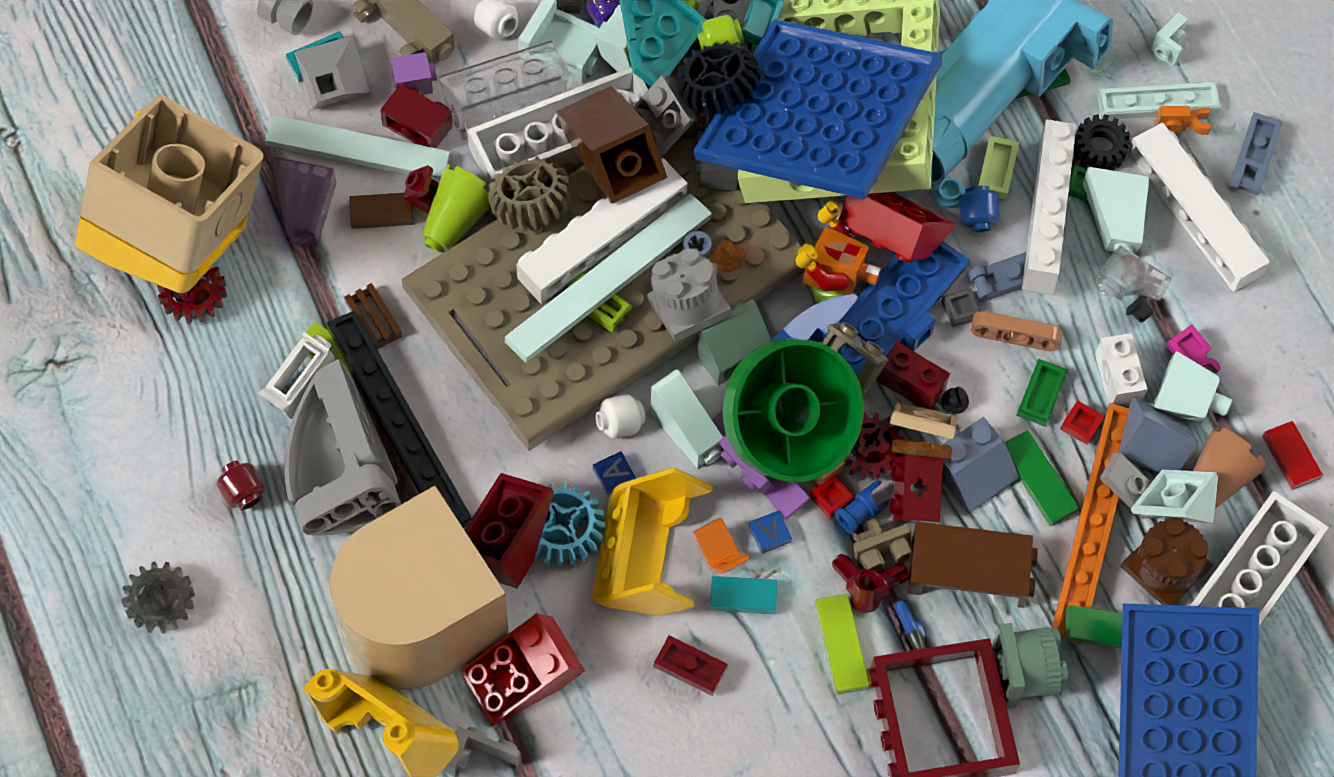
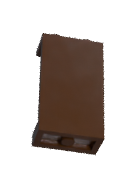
M916 521L912 536L913 554L910 560L907 594L920 595L923 586L1017 597L1018 607L1024 608L1028 597L1033 598L1036 580L1035 578H1030L1031 567H1036L1038 548L1032 547L1033 536Z

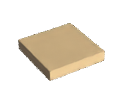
M898 401L895 403L890 424L953 439L957 417Z

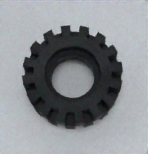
M1099 114L1093 115L1092 121L1089 117L1086 118L1084 123L1078 126L1075 135L1073 152H1075L1074 157L1076 161L1081 159L1080 165L1083 168L1087 164L1090 167L1107 168L1114 171L1115 166L1119 168L1126 158L1131 142L1129 140L1130 133L1129 131L1125 132L1126 126L1124 123L1118 126L1119 119L1114 117L1113 121H1109V115L1104 114L1103 119L1099 118ZM1093 137L1106 138L1112 143L1113 148L1109 151L1098 150L1090 144V140Z

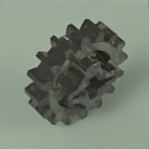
M154 561L151 564V569L148 571L143 566H140L139 571L141 575L137 577L130 574L128 577L132 586L125 585L122 588L125 595H127V597L121 600L123 606L128 608L125 611L128 619L134 618L133 622L137 628H140L145 623L148 633H152L155 626H159L161 633H165L166 625L169 624L177 629L178 623L176 620L181 618L187 621L189 617L185 609H194L195 606L193 600L190 599L196 596L194 588L189 587L192 584L188 575L183 576L182 568L179 566L172 571L169 562H165L163 568H158ZM143 588L142 594L138 595L140 590ZM153 590H155L157 594H160L164 601V605H162L160 600H157V598H155ZM179 599L177 605L173 609L175 601Z

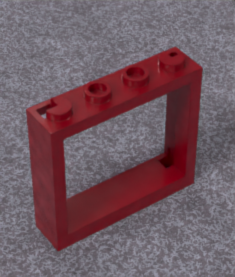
M990 638L873 657L871 667L867 669L869 687L875 688L877 700L873 701L876 719H882L884 731L880 732L883 751H889L891 763L887 764L888 777H1001L1016 774L1020 761ZM975 657L998 758L909 772L887 671Z

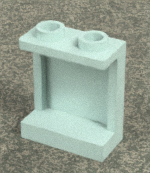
M542 0L518 38L519 56L579 83H583L587 75H592L598 65L600 51L595 36L600 28L557 9V0Z

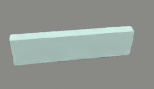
M1216 82L1098 89L1096 94L1100 118L1103 119L1104 114L1109 115L1108 120H1112L1114 117L1117 119L1156 117L1160 106H1190V110L1209 108V113H1219L1221 109Z

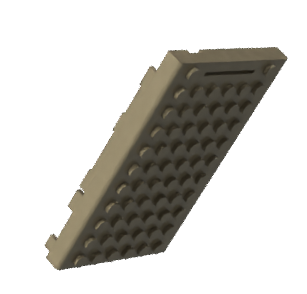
M694 121L661 159L664 158L688 183L687 195L691 193L712 213L711 219L696 231L706 233L711 239V254L708 259L715 269L720 293L730 308L738 303L745 304L751 299L757 303L805 272V268L803 269L796 265L797 252L802 246L764 202L745 203L738 181L735 191L698 187L699 174H694L695 155L693 151L696 147L697 131L703 129ZM585 165L569 174L573 187L572 203L567 205L566 213H559V220L551 219L548 222V226L541 224L537 226L536 230L531 226L523 231L519 226L511 229L508 224L502 225L501 221L497 219L402 278L405 292L490 402L502 413L511 429L528 451L598 407L604 399L618 394L699 341L698 331L675 342L650 304L647 294L653 291L651 277L654 263L616 293L617 296L632 305V311L625 315L623 322L617 325V329L613 333L586 316L527 363L505 343L506 335L568 287L566 286L546 302L540 304L517 278V263L528 251L534 252L543 245L550 235L554 233L559 234L567 228L571 220L579 215L584 216L592 210L597 201L606 198ZM684 240L658 261L682 252ZM692 243V249L696 248L698 251H702L703 245L698 246L696 243ZM608 301L604 302L606 305H608L615 311L618 312L620 310ZM454 317H455V319L458 321V323L462 326V328L465 330V332L469 335V337L472 339V341L476 344V346L479 348V350L483 353V355L486 357V359L490 362V364L493 366V368L497 371V373L500 375V377L504 380V382L507 384V387H506L505 384L501 381V379L498 377V375L494 372V370L491 368V366L487 363V361L484 359V357L480 354V352L477 350V348L473 345V343L470 341V339L466 336V334L463 332V330L459 327V325H458V324L456 323V321L453 319Z

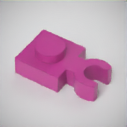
M1193 324L1165 344L1172 354L1179 352L1202 367H1210L1215 374L1221 370L1220 364L1215 359L1208 358L1205 355L1212 348Z

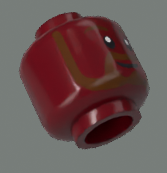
M236 460L228 463L221 469L223 474L217 480V487L229 507L239 508L240 511H244L255 506L263 499L262 493L265 491V484L253 464H240Z

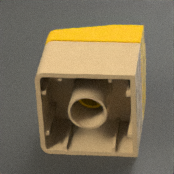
M159 93L90 162L75 247L110 267L177 293L190 291L245 230L263 160L262 151Z

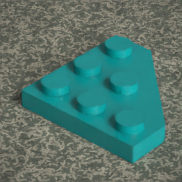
M619 0L632 72L650 87L661 75L669 76L697 39V34L703 31L702 24L706 19L683 0Z

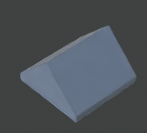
M1137 398L1131 399L1118 453L1121 452L1129 461L1159 474L1161 470H1181L1199 442L1188 423L1157 410Z

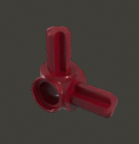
M839 554L832 561V567L847 583L846 590L851 594V604L856 610L863 613L875 611L879 607L880 601L888 597L889 590L908 581L910 577L905 565L897 564L879 573L871 569L860 570L844 554Z

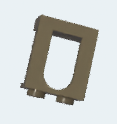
M846 322L829 324L827 329L830 332L822 344L838 352L847 343L866 357L865 366L857 376L864 397L889 359L882 355L883 349L869 340L865 342L858 337V331Z

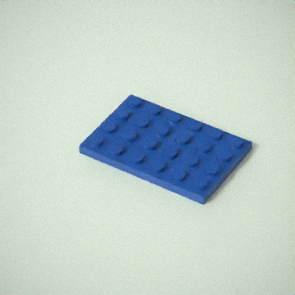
M1123 603L1118 777H1256L1259 608Z

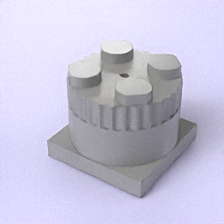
M687 248L678 254H673L655 263L651 277L653 291L647 294L648 300L675 342L733 316L730 306L719 291L713 264L705 256H701L698 250Z

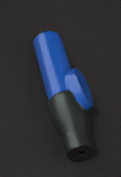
M897 597L894 608L905 629L910 644L915 650L926 648L924 642L925 632L921 623L914 620L906 601Z

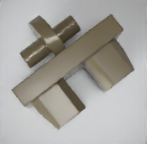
M875 519L868 520V531L860 533V541L853 544L855 555L852 556L854 563L857 566L862 564L864 569H871L877 572L885 569V562L882 556L891 553L896 564H903L910 561L913 554L910 543L911 530L908 524L892 529L889 523L879 526Z

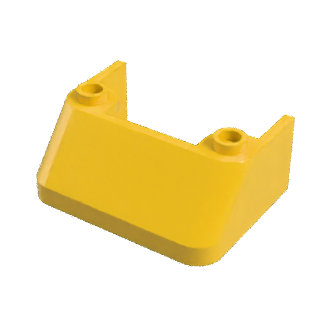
M676 467L616 486L608 501L605 518L606 530L603 532V542L600 546L592 591L593 601L606 608L656 616L693 608V600L674 592L672 586L660 583L669 527L678 525L687 518L690 511V498L712 492L713 486Z

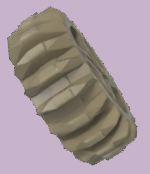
M536 156L530 161L526 157L520 163L513 161V166L510 168L503 167V172L495 174V180L489 183L488 200L492 212L501 221L502 225L508 224L511 229L519 226L525 231L531 226L535 230L541 224L548 226V222L551 219L559 220V213H566L567 205L572 203L573 187L565 168L560 166L559 162H552L550 158L542 161Z

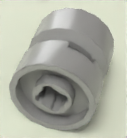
M259 0L257 14L272 24L278 21L280 28L293 35H297L308 24L312 16L314 3L312 0Z

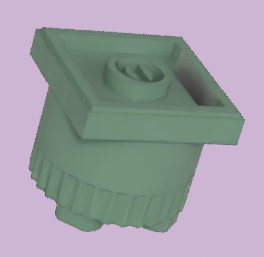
M1012 623L1000 624L992 647L1007 709L1016 708L1020 698L1057 694L1063 689L1062 680L1068 679V669L1066 661L1059 658L1058 648H1061V636L1058 629L1045 627L1014 632Z

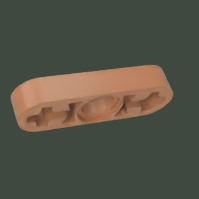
M980 311L973 315L971 332L985 339L1044 351H1056L1061 347L1063 331L1051 324Z

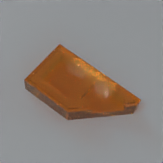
M895 439L892 442V452L951 459L952 447L949 445Z

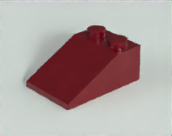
M500 473L464 531L497 581L517 589L534 563L554 491L551 487Z

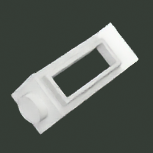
M304 332L302 334L303 337L266 387L258 392L266 403L275 405L290 419L295 414L301 398L315 373L335 359V356L329 349L331 344L317 334L312 338ZM310 352L316 354L286 395L282 393V389Z

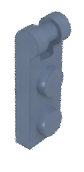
M1253 112L1229 183L1230 187L1236 189L1242 187L1249 189L1251 194L1259 195L1283 121ZM1244 170L1256 173L1255 177L1251 178L1243 175Z
M1026 252L985 267H975L967 273L970 282L975 284L978 289L976 294L981 302L1022 288ZM993 277L996 284H989L987 279Z

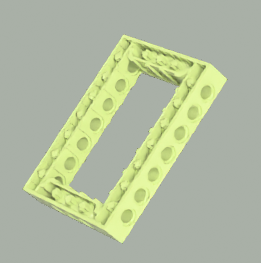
M784 0L778 20L849 35L861 34V36H868L870 33L891 32V34L902 32L901 46L938 53L939 0ZM752 44L751 53H754L757 48L754 44ZM937 74L869 194L931 189ZM738 170V182L745 203L844 196L843 194Z

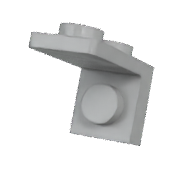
M458 726L455 734L460 743L459 750L443 769V772L456 777L459 768L465 769L472 754V750L469 747L517 767L521 761V752L517 750L516 745L507 740L499 739L497 742L487 738L486 734L477 728L468 727L464 729Z

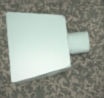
M1175 352L1170 359L1152 406L1176 418L1201 423L1205 419L1208 410L1226 416L1232 399L1216 393L1220 382L1219 376L1183 354Z

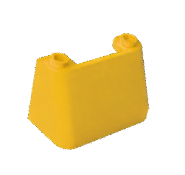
M324 669L317 672L302 688L326 727L336 734H339L342 731L341 727L346 725H355L358 729L362 730L371 718L386 727L382 736L383 743L390 752L398 757L408 777H437L459 750L460 743L458 737L449 726L376 677L334 669Z

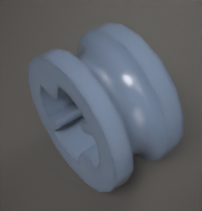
M693 231L686 235L683 250L687 248L692 249V243H696L698 246L703 245L702 251L698 252L701 256H705L708 259L711 254L712 242L710 237L702 231Z

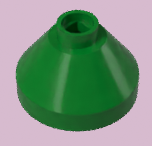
M797 338L777 339L751 351L738 364L731 375L723 400V422L726 435L738 457L754 471L767 477L788 482L813 480L835 469L853 449L863 423V394L854 370L834 349L812 340Z

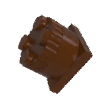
M1168 518L1165 521H1159L1158 524H1154L1153 527L1149 528L1140 546L1121 563L1120 567L1161 605H1175L1211 570L1213 564L1207 559L1208 543L1203 539V535L1199 533V530L1194 528L1193 525L1188 524V522H1184L1181 518Z

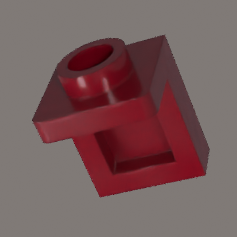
M429 165L409 172L405 181L406 188L403 196L404 200L429 214L439 182L432 179L433 168Z

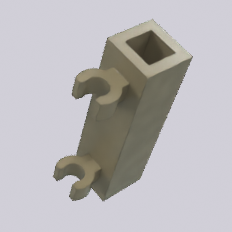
M357 0L352 4V7L356 10L353 16L361 23L366 21L375 11L408 43L399 50V53L403 56L426 52L428 63L436 64L440 60H446L455 49L453 33L419 0Z

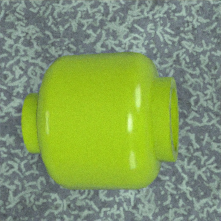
M723 15L704 21L702 24L703 32L697 34L702 50L703 45L710 47L713 46L715 41L719 45H722L727 40L731 45L737 42L739 44L744 43L738 19L733 20L730 15Z

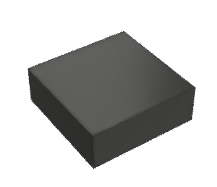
M971 288L942 296L941 303L952 328L972 322L973 315L981 311Z

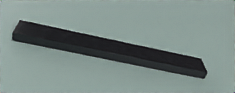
M351 311L326 322V328L419 494L436 486L462 528L466 527L472 519L469 511L356 311Z

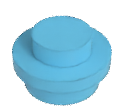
M945 178L941 183L936 184L933 191L935 201L945 208L958 206L959 198L964 194L962 185L953 178Z

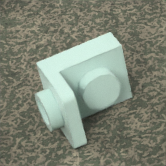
M1179 12L1156 34L1150 49L1160 60L1167 62L1171 66H1174L1180 58L1183 48L1178 44L1186 34L1183 30L1188 19Z

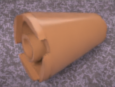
M1215 427L1211 432L1193 471L1217 473L1218 484L1215 509L1260 475L1267 467L1266 461L1260 454L1256 458L1251 454L1249 450L1253 446L1226 428H1222L1219 432L1218 427Z

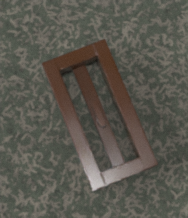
M372 283L366 285L364 290H361V288L356 290L352 296L350 294L344 296L347 307L350 311H356L377 349L402 337V331ZM370 296L392 333L388 334L367 297ZM361 302L382 336L381 339L377 340L355 303Z

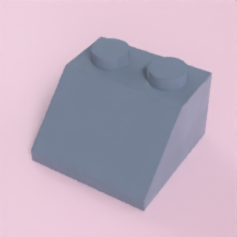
M982 417L955 435L953 439H949L937 447L932 453V457L943 458L942 482L968 514L1019 480V475L1004 440L985 417Z

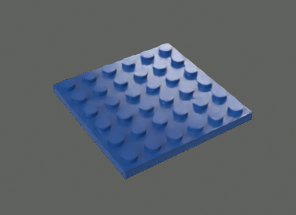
M774 19L753 53L759 65V89L753 91V98H746L744 100V106L738 104L734 106V111L727 109L723 111L722 115L717 111L693 151L695 159L865 200L943 63L942 55L940 53Z

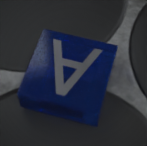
M622 451L593 464V470L607 495L611 494L619 484L636 479Z

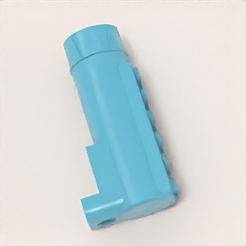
M988 0L987 5L981 11L975 12L970 24L963 31L960 30L955 35L952 44L946 51L942 50L940 52L943 63L937 72L931 184L941 183L967 157L975 143L1023 89L1040 97L1073 58L1094 69L1104 58L1110 47L1113 19L1079 0Z

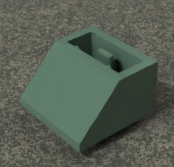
M753 299L745 304L738 303L731 307L733 316L699 331L697 357L718 386L730 379L738 364L751 351L771 341L763 318Z

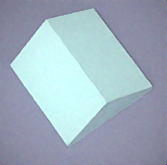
M1161 470L1131 507L1132 514L1159 520L1181 518L1187 522L1213 523L1218 484L1217 473Z

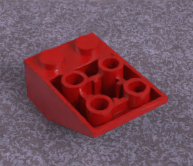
M536 613L460 671L491 725L495 726L561 690L585 672V669L552 616Z

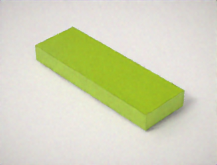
M848 593L816 599L815 606L836 695L869 689L870 685Z

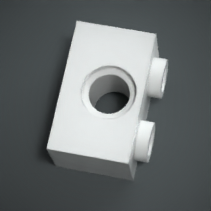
M1132 333L1101 338L1095 357L1108 404L1112 403L1128 408L1133 398L1143 401L1148 389Z

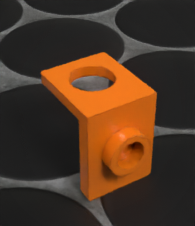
M719 517L693 531L694 537L711 571L724 574L750 559L748 554L738 551L723 518Z

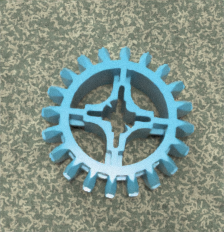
M563 481L560 489L555 490L554 485L550 483L548 487H551L554 493L547 514L548 522L544 524L535 561L544 556V565L546 567L554 560L559 569L562 568L563 561H568L569 565L573 568L576 565L575 558H579L585 563L588 560L587 552L595 554L597 552L596 544L603 542V535L601 533L606 530V523L602 521L604 519V511L598 510L599 501L597 499L590 500L591 493L588 490L579 494V486L577 484L571 490H567V484ZM559 506H568V507H571V508H569V509H563V508H561V507H559ZM586 519L588 528L585 534L580 539H577L575 529L580 526L582 520ZM553 542H562V543H564L565 545H556V544H552V543H553Z

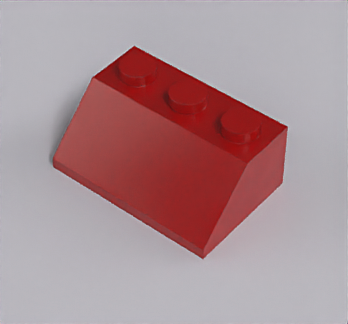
M895 192L870 193L865 200L847 196L838 220L848 227L850 234L858 237H867L872 240L871 244L884 250L890 249L896 252L898 259L910 263L918 259H927L950 234L956 224Z

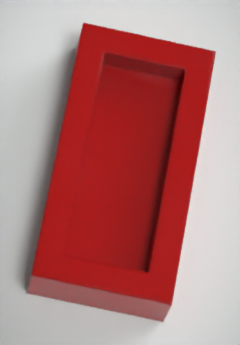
M1293 421L1264 432L1262 437L1291 490L1320 480L1323 474Z

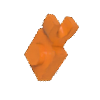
M1160 106L1154 120L1155 126L1163 122L1168 130L1174 133L1186 131L1187 127H1191L1195 133L1201 135H1209L1211 130V123H1201L1199 119L1208 118L1209 108L1190 110V106Z

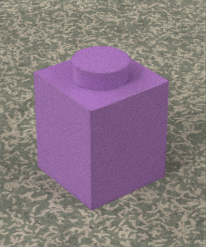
M426 52L390 58L395 90L401 83L408 88L418 89L423 95L433 93L432 81H437L435 64L428 63Z

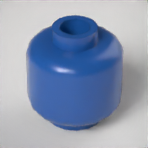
M974 186L965 189V194L959 198L962 224L967 227H973V232L976 233L990 231L991 225L1000 220L997 193L991 191L989 186Z

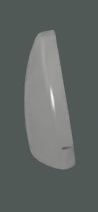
M339 359L320 368L313 376L295 411L285 449L284 469L287 496L290 503L295 507L302 531L306 535H333L356 531L401 505L395 488L398 480L383 442L350 372Z

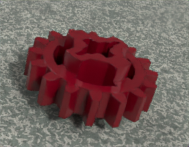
M219 267L210 268L203 275L207 279L201 278L196 283V287L193 286L186 293H177L157 285L160 293L158 298L160 304L164 307L165 313L168 315L173 312L174 319L177 322L182 317H185L187 324H191L195 317L198 318L200 323L204 322L203 315L205 314L214 317L213 308H223L224 305L221 298L227 297L225 288L227 285L224 276H221Z
M864 412L861 431L853 447L856 454L854 456L850 452L844 459L845 466H851L849 472L851 476L858 471L861 472V480L864 481L867 474H872L875 481L878 480L880 472H883L888 477L891 474V467L896 462V458L904 455L905 448L901 446L904 445L905 438L904 436H897L900 430L898 425L889 426L890 417L881 421L879 420L878 412H875L873 418H868L866 412ZM885 437L888 439L890 445L885 442Z

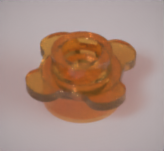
M724 240L716 251L709 253L708 257L711 263H716L719 270L732 272L741 265V259L746 257V250L734 246L731 240Z

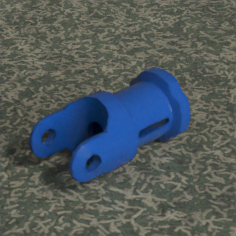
M881 480L873 482L855 495V500L844 509L838 508L835 511L838 523L849 534L855 533L857 526L869 517H876L889 506L890 499L877 506L872 497V491L881 485Z

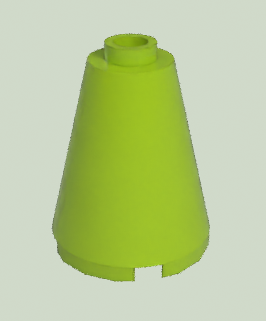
M447 164L443 170L421 235L425 239L424 245L436 253H440L441 250H449L491 208L488 200V191L484 189L485 181L461 167L456 166L452 170L451 164Z

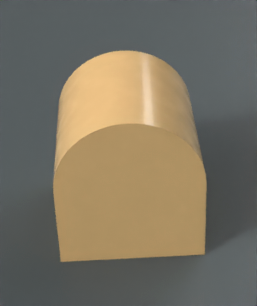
M436 486L431 487L357 530L344 542L335 557L330 575V590L345 651L350 661L360 673L376 677L394 689H417L434 684L469 664L509 634L506 594Z

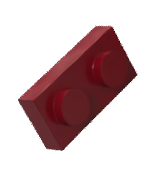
M668 635L654 661L653 667L713 696L728 668V664Z

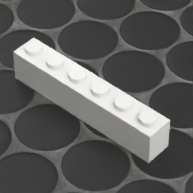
M1046 119L1039 147L1022 290L1053 295L1060 270L1076 124Z
M1162 122L1134 137L1128 150V155L1144 176L1149 177L1151 185L1233 293L1263 277L1270 264L1266 251L1255 243L1250 236L1247 226L1238 221L1232 213L1230 204L1226 200L1221 199L1215 191L1212 181L1198 169L1193 156L1186 153L1181 147L1176 134L1168 130Z
M664 158L661 160L668 178L613 204L606 198L600 199L594 204L591 211L584 216L579 215L575 217L566 229L559 234L554 233L550 235L541 247L534 252L528 251L519 259L517 263V278L540 304H543L568 286L580 272H587L687 196L688 183Z

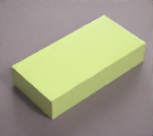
M994 136L989 137L978 186H989L991 191L997 193L998 198L1007 199L1019 142Z

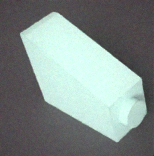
M1088 167L1082 185L1087 193V200L1105 251L1114 252V254L1122 257L1136 256L1143 240L1149 177Z
M676 369L651 387L650 414L697 469L705 463L707 465L714 463L721 456L723 447L718 441L723 436L681 373Z

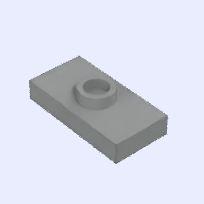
M1121 452L1112 455L1100 477V480L1130 508L1152 483ZM1138 515L1141 519L1149 518V517H1145V516H1140V515Z

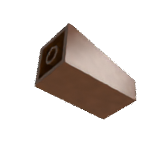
M612 86L556 111L567 140L611 204L668 178L649 124Z

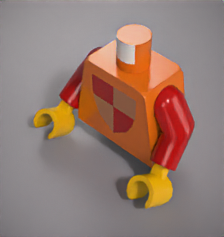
M831 200L818 212L819 221L824 224L829 223L830 227L825 226L815 247L806 243L797 252L796 265L800 268H805L802 284L820 288L825 292L835 291L844 294H852L859 280L876 286L881 268L866 263L869 252L868 246L854 239L843 222L836 219L841 213V208L836 201Z

